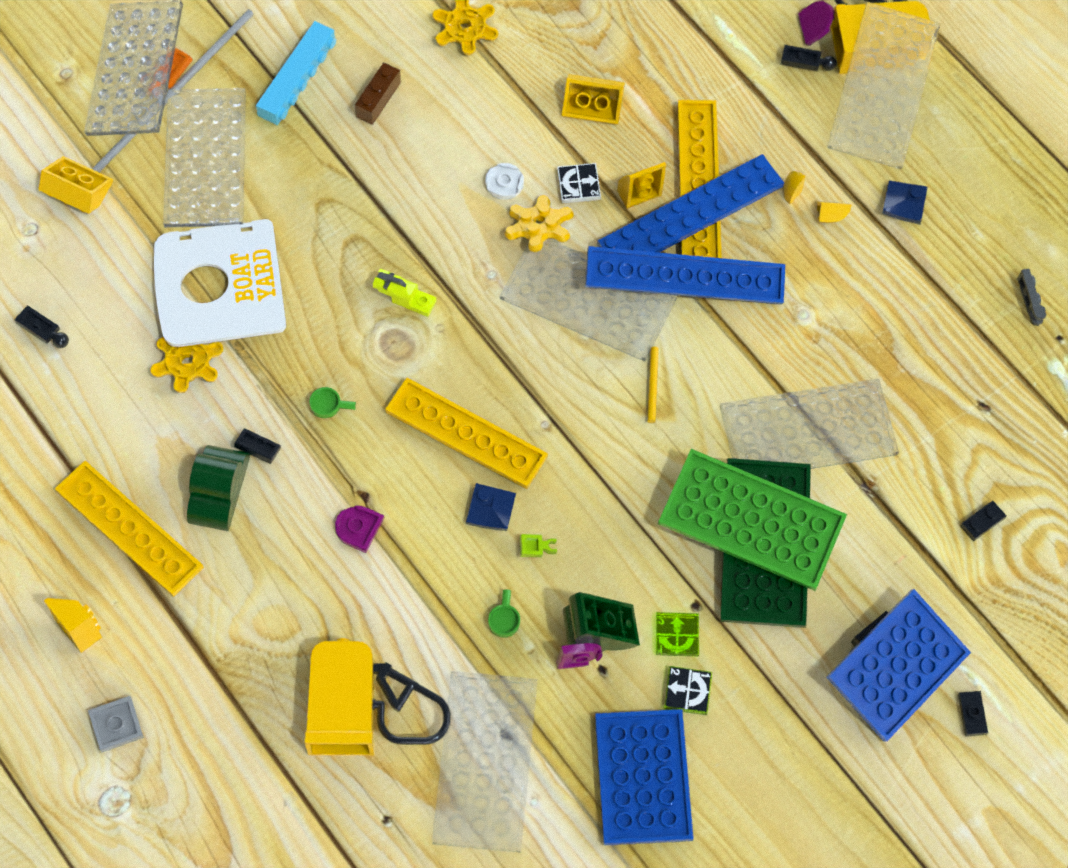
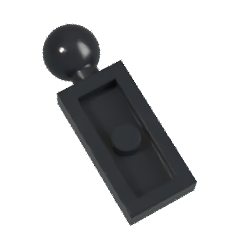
M784 45L781 64L818 71L819 65H821L825 70L831 71L836 67L837 61L830 55L821 58L822 51Z
M28 305L15 319L16 324L46 344L51 339L57 348H64L69 343L68 335L58 332L60 328L57 324Z

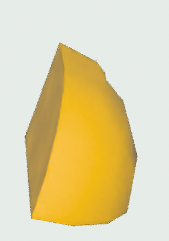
M790 172L784 181V199L789 204L802 192L806 176L800 172Z
M817 201V211H820L818 221L828 223L839 222L849 214L852 204Z

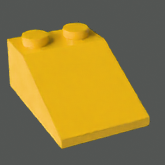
M665 162L642 169L634 174L626 175L618 180L617 191L627 209L662 196L666 171Z

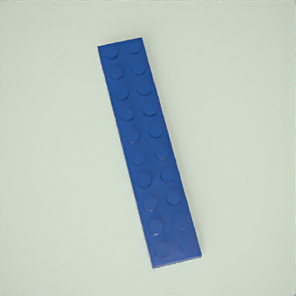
M761 154L597 241V245L603 248L660 253L782 188L784 182L765 156Z
M588 246L585 287L782 305L784 303L786 264Z

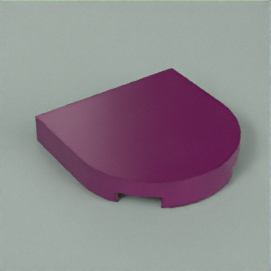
M815 1L798 13L807 45L811 46L830 31L829 27L835 18V12L833 7L825 1Z
M359 505L344 509L339 513L335 521L336 534L344 544L367 553L385 517L378 512Z
M594 643L563 645L556 661L557 669L584 667L589 665V661L594 659L599 661L603 657L602 648Z

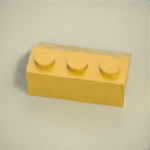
M569 74L566 80L562 116L619 124L625 82Z
M62 156L41 170L38 190L50 197L63 201L67 205L80 209L84 213L90 214L101 205L113 183V179Z
M46 598L43 600L56 623L81 653L102 638L99 632L102 628L97 623L98 621L94 617V613L87 604L82 606L78 600Z

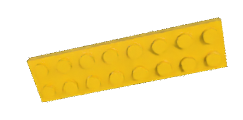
M409 378L405 379L385 409L387 414L525 489H528L548 457V453Z
M86 460L55 488V491L171 596L174 597L204 568L201 562Z

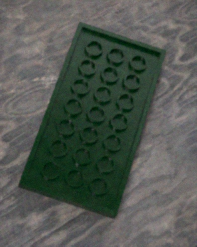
M727 458V464L810 498L811 464ZM723 552L720 622L806 628L807 588Z

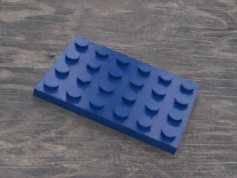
M912 589L826 678L883 742H887L971 652L919 593Z
M683 710L595 713L604 846L693 841Z

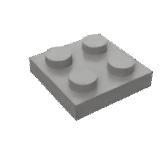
M131 696L88 710L101 753L144 738Z

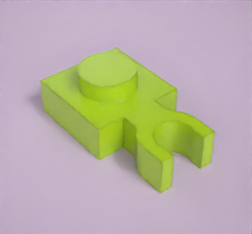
M521 534L520 557H542L543 551L547 554H556L557 549H551L549 544H555L557 539L551 538L547 541H542V535Z

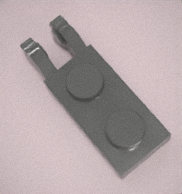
M1023 269L1017 280L1029 318L1033 325L1039 326L1046 317L1045 307L1040 305L1041 296L1036 292L1035 277L1031 275L1030 269Z

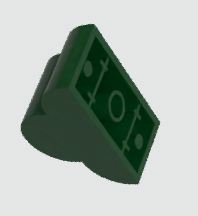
M207 445L203 454L197 455L193 463L189 482L190 498L187 508V522L189 524L229 532L250 460L249 453Z
M578 592L569 597V605L562 610L568 645L594 643L601 646L602 652L606 650H625L640 646L633 604L583 592Z

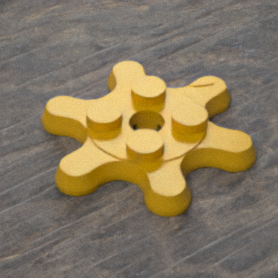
M455 0L456 8L453 11L436 9L432 14L433 19L437 23L445 26L444 31L436 35V42L440 46H446L450 42H458L462 44V51L465 55L470 56L475 52V42L478 39L494 41L498 37V30L486 24V20L495 13V8L491 4H485L481 8L475 9L469 5V0ZM467 23L471 27L464 28L463 30L461 25Z
M546 195L539 196L536 205L530 208H524L520 205L511 206L509 215L516 219L518 223L506 228L505 237L507 239L527 238L529 240L528 249L532 252L540 251L546 239L554 238L559 242H566L570 239L569 231L561 227L564 221L571 220L574 217L570 207L552 209L550 208V200ZM537 219H538V221H543V223H541V224H538V223H535V222H536Z
M164 337L158 339L157 348L165 353V358L163 361L151 366L150 371L153 376L160 378L166 375H173L175 377L173 387L178 393H185L188 390L189 382L194 381L195 378H203L209 383L216 381L218 372L209 365V361L223 353L224 347L222 343L213 342L208 345L197 344L174 347L169 345L164 340ZM190 357L193 359L192 363H182L185 358Z

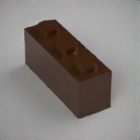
M383 62L355 103L356 118L371 125L375 123L401 84L399 69Z

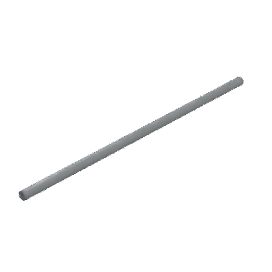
M248 9L92 170L100 173L254 15L253 12Z

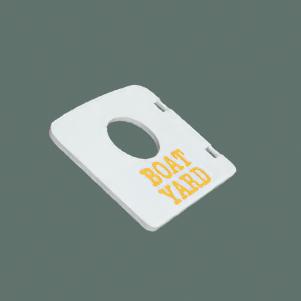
M262 219L241 224L233 223L191 229L190 231L168 232L157 238L154 244L156 300L163 337L169 345L183 347L275 334L286 329L274 228L270 220ZM252 227L253 231L241 232V228ZM191 235L192 238L187 240H180V237ZM211 266L222 270L228 277L229 283L225 293L217 300L209 303H196L186 298L182 293V281L193 269Z

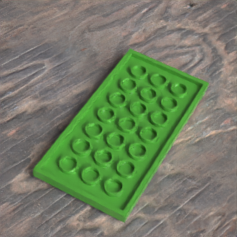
M691 449L658 524L816 591L847 514Z

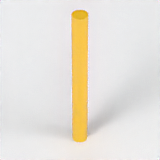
M656 346L651 347L648 423L656 422L659 348Z

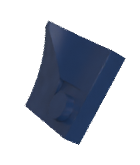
M889 180L883 214L921 225L928 186Z
M476 483L466 524L480 528L507 531L516 493Z

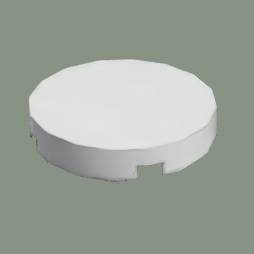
M500 163L488 170L485 186L493 197L508 200L515 198L521 193L524 187V176L517 166L510 163Z

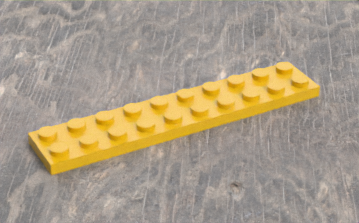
M678 100L680 197L719 177L716 100ZM721 220L682 240L681 255L722 258Z

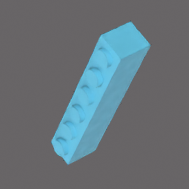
M316 21L313 22L256 104L259 117L276 125L286 118L288 109L296 103L299 93L305 90L310 77L316 74L319 64L325 61L328 51L335 46L336 38L333 29Z

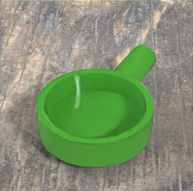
M329 387L318 388L311 394L309 400L311 411L320 418L333 417L340 408L356 409V402L340 400L339 394Z
M508 589L503 590L502 605L493 608L488 617L490 630L493 634L502 638L513 636L520 627V614L513 606H510L511 590Z

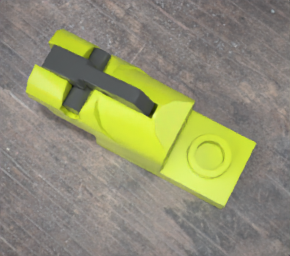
M383 269L378 271V276L373 281V288L390 296L392 303L426 317L430 315L437 301L436 297L418 290V284Z

